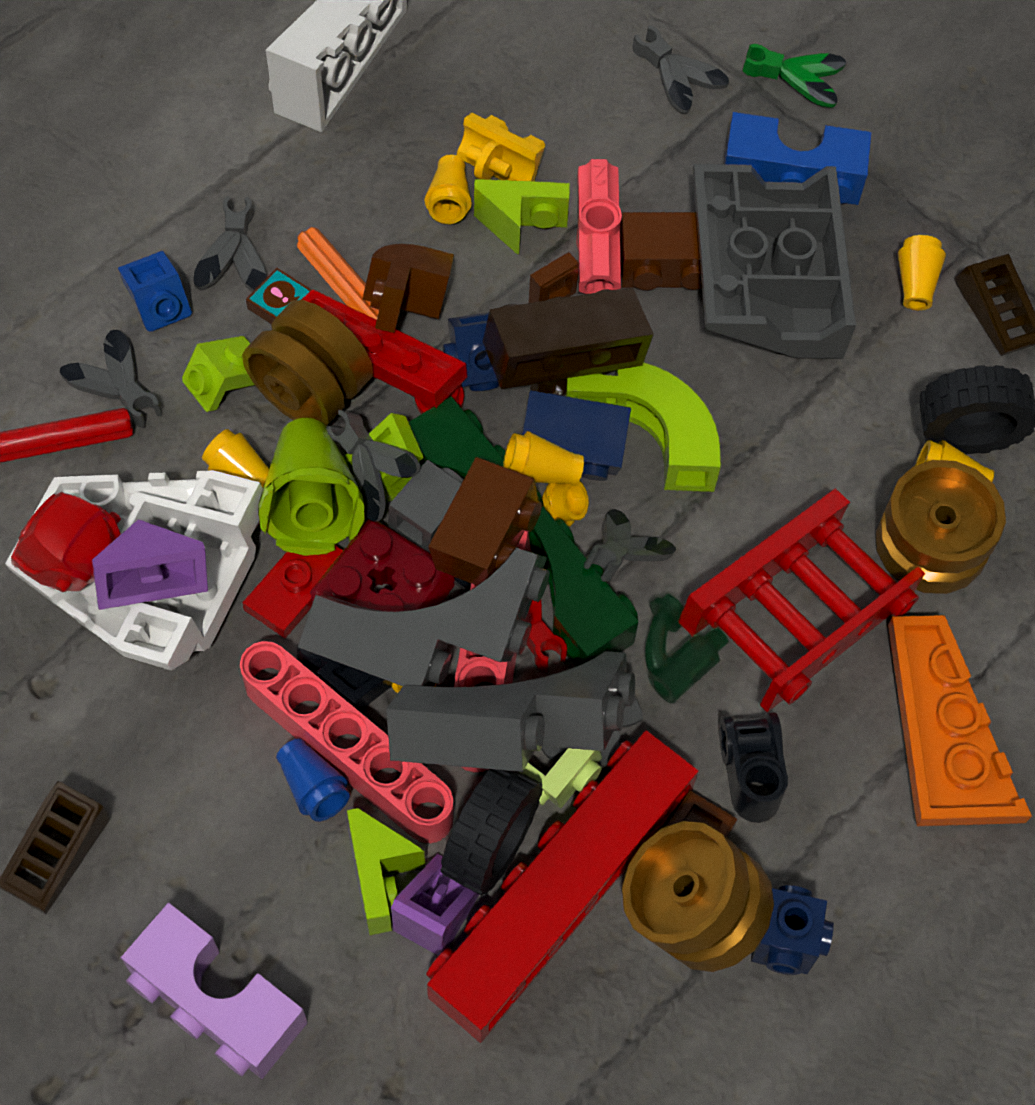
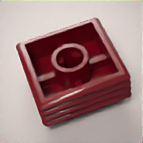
M369 519L359 530L358 535L351 540L313 587L310 595L312 604L315 595L333 596L369 609L387 612L411 611L441 604L454 588V576L436 570L430 553L380 522ZM388 584L392 586V591L383 588L379 593L374 592V587L377 585Z

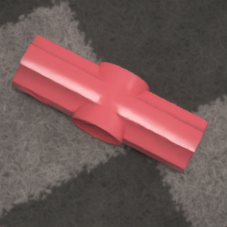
M591 159L589 163L579 166L577 172L578 228L576 244L579 262L578 285L579 292L584 294H592L605 289H621L620 227L622 213L619 207L618 167L611 165L607 159Z

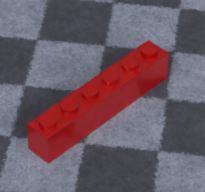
M647 730L634 744L626 740L620 745L608 762V767L612 770L600 784L595 780H591L582 789L573 803V806L577 809L576 812L565 824L557 820L550 826L538 843L537 847L542 850L529 866L521 862L512 870L501 887L506 892L492 909L486 904L483 905L466 925L464 932L469 936L455 952L450 948L445 949L428 969L426 976L431 979L427 983L428 999L478 1042H483L624 873L641 845L659 831L683 802L688 792L693 790L699 770Z

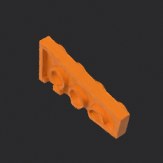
M945 615L892 616L888 628L916 825L947 826L1027 823L1032 815L1025 799H1020L1010 777L1013 771L1005 753L999 752L989 729L991 720L984 704L978 703L969 682L971 674Z

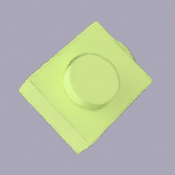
M568 748L546 776L530 763H527L524 771L521 773L542 783L541 789L543 791L539 800L541 806L549 799L561 809L576 790L581 792L591 780L597 779L602 770V767L598 765L602 756L600 751Z

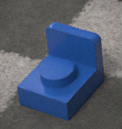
M163 250L118 267L123 284L134 300L147 331L151 332L187 318L192 314L179 274Z

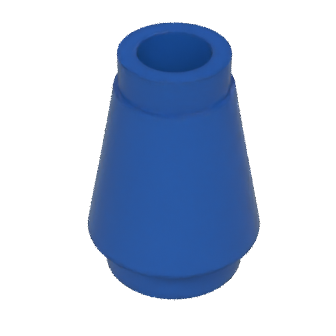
M303 739L291 740L278 751L276 759L281 765V769L301 814L309 815L312 820L320 822L335 816L345 807L350 797L346 789L347 780L308 746Z

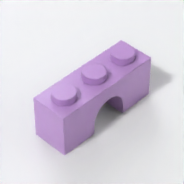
M168 902L120 957L131 973L126 982L150 1003L153 1004L160 996L176 1009L170 1018L194 1039L197 1040L204 1032L218 1043L220 1047L215 1052V1055L238 1075L243 1076L250 1069L259 1078L263 1079L308 1023L304 1010L258 973L243 991L233 997L217 999L201 991L202 976L206 968L219 954V950L212 936Z

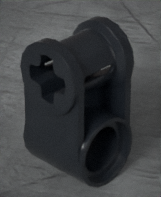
M767 712L765 718L733 721L730 715L721 716L719 721L720 749L723 762L726 765L733 808L741 818L749 822L761 823L768 821L776 815L788 786V775L783 755L782 729L778 714L776 712ZM761 783L771 791V795H756L752 793L747 784Z

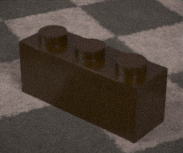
M631 287L618 290L605 289L592 294L566 298L554 297L546 301L520 305L507 304L500 308L490 309L483 344L500 388L506 389L643 366L654 333L634 288Z

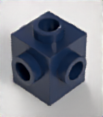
M489 312L448 319L451 343L443 344V352L466 363L468 377L461 383V386H469L471 391L491 390L499 386L483 344Z
M784 885L780 886L779 890L772 888L774 908L769 929L755 951L752 952L751 962L766 965L769 970L781 974H808L819 958V955L827 956L830 950L834 923L825 920L827 900L814 898L811 891L798 886ZM787 925H791V926H795V927H799V928H803V929H802V930H793V929L789 928Z

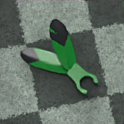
M759 44L749 45L746 55L747 59L742 70L746 75L751 77L763 76L777 80L780 73L781 77L813 103L831 108L836 106L838 100L833 88L819 77L835 75L843 70L846 65V60L843 57L831 53H819L789 58L783 61L784 54L770 51Z

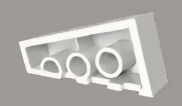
M316 0L266 49L270 78L269 91L272 93L274 113L323 132L406 13L407 0Z

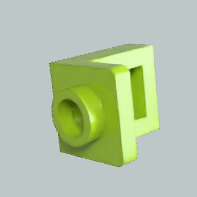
M244 336L196 345L182 376V381L206 412L218 409L226 391L254 385L243 364L242 354L250 345Z

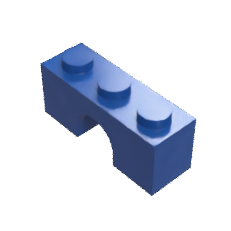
M733 112L724 164L752 165L765 182L803 183L826 166H836L841 204L859 205L868 174L871 132L825 125L821 143L818 147L809 151H797L787 147L779 139L778 118Z

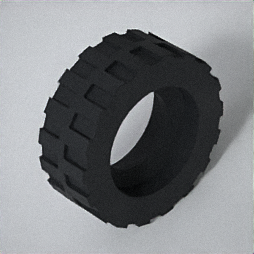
M999 365L961 368L950 374L939 376L937 380L926 385L925 391H921L919 403L923 436L926 442L931 440L939 443L941 440H944L964 454L991 453L994 450L1009 448L1010 445L1022 442L1026 436H1030L1034 432L1035 397L1033 384L1030 382V377L1026 373H1020L1018 369L1004 368V366Z
M488 770L466 802L461 815L453 827L441 860L442 867L440 871L442 875L481 896L487 895L502 878L506 869L513 861L532 824L543 791L541 789L542 783L519 771Z

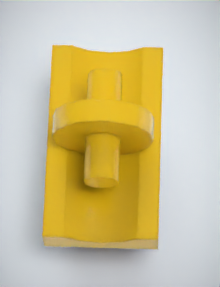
M471 112L464 118V135L457 150V156L475 166L474 176L476 178L489 180L492 176H495L500 180L535 182L538 166L541 164L546 146L544 141L533 135L522 138L508 131L509 129L505 121L493 115L484 119Z

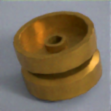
M292 301L275 318L271 324L272 330L262 331L242 354L244 368L264 397L290 419L313 418L327 426L336 417L338 410L344 408V399H352L372 378V362L365 348L352 331L334 315L308 301Z
M931 460L913 466L898 479L876 530L877 552L886 570L899 581L916 567H920L926 573L916 589L920 592L948 594L965 588L981 574L989 556L993 553L1000 540L1006 524L1004 501L994 483L977 469L957 461Z
M682 821L660 829L646 840L629 863L622 886L624 912L633 929L693 970L715 972L735 966L755 951L768 931L774 908L772 884L761 865L748 854L738 849L722 833L705 823Z

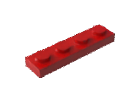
M314 289L301 299L322 307L352 331L365 348L372 362L373 377L435 408L468 377L465 362L396 329L394 333L376 329V319Z

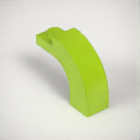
M643 363V366L616 370V375L596 373L567 378L566 397L631 408L629 422L639 425L648 431L661 448L664 459V490L715 492L721 468L720 441L717 427L705 403L681 379L647 363Z

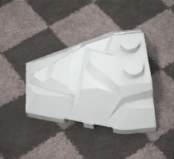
M214 470L197 471L196 479L169 480L165 472L149 473L148 481L122 482L118 474L54 477L36 508L37 510L51 495L65 492L96 504L108 513H117L121 517L117 525L121 534L139 519L203 542L205 547L208 592L99 610L95 582L86 585L81 591L66 592L41 585L24 574L18 567L15 568L11 564V556L16 545L5 564L10 571L75 618L80 624L92 631L124 657L172 671L187 662L192 652L205 651L211 647L255 559L256 546L251 535L259 522L258 504L263 488L260 482Z

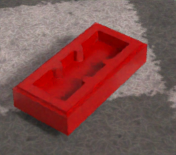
M335 545L334 551L321 555L303 556L286 552L242 602L244 611L283 638H286L311 609L310 591L343 550Z

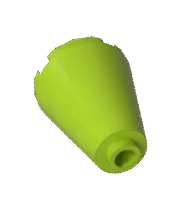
M313 418L295 419L282 429L258 504L260 528L264 534L267 532L276 540V546L282 550L303 556L332 552L335 550V544L348 536L350 542L358 535L365 520L364 499L335 441L328 434L327 426Z

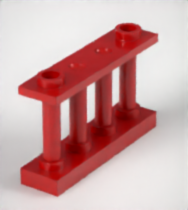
M836 488L691 593L678 621L692 637L708 625L713 629L720 627L772 680L760 703V706L766 712H769L783 700L788 705L794 703L811 686L812 681L810 678L891 614L893 616L905 615L919 599L915 590L926 573L920 567H916L898 582L889 576L842 531L844 524L840 521L850 501ZM816 544H819L821 547L828 545L880 596L864 609H860L807 557L809 554L808 550ZM782 570L787 574L793 572L845 624L826 638L771 584L773 581L772 577ZM745 597L750 601L757 599L809 652L789 667L734 612L736 604Z

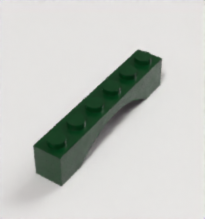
M452 396L444 400L437 408L432 407L408 422L424 457L419 461L420 468L429 460L440 469L449 468L464 480L476 457L503 467L505 450L498 444L492 446L483 435L482 426L475 414L469 409L463 411ZM536 489L538 501L542 503V509L536 526L528 533L532 552L547 557L543 569L550 571L547 585L553 610L552 633L565 641L567 645L566 656L575 667L596 658L605 651H624L635 642L639 621L634 605L625 595L619 594L617 596L611 587L601 580L604 573L601 566L591 564L589 569L584 568V562L587 557L574 544V537L569 527L562 519L552 518L543 507L542 497Z

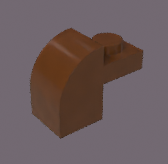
M392 244L375 251L371 259L362 298L363 300L371 301V308L379 309L375 328L394 333L400 309L439 319L454 254L414 244Z

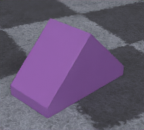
M139 519L92 559L99 610L208 592L206 554L203 542Z
M439 854L394 899L391 906L393 931L438 956L450 947L479 894L442 875L440 871L442 856Z

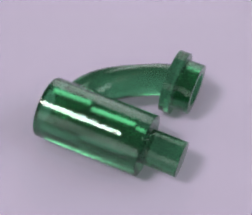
M665 594L662 598L656 597L649 604L654 616L646 639L645 661L650 673L648 679L651 686L661 698L673 704L720 662L718 652L729 641L722 630L715 628L710 630L704 637L698 634L694 635L669 657L666 654L668 631L677 632L682 628L679 619L684 607L675 597Z

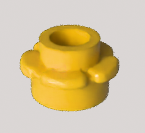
M580 481L576 486L566 483H549L542 497L543 507L552 518L562 519L567 526H571L576 520L584 518L588 510V494Z

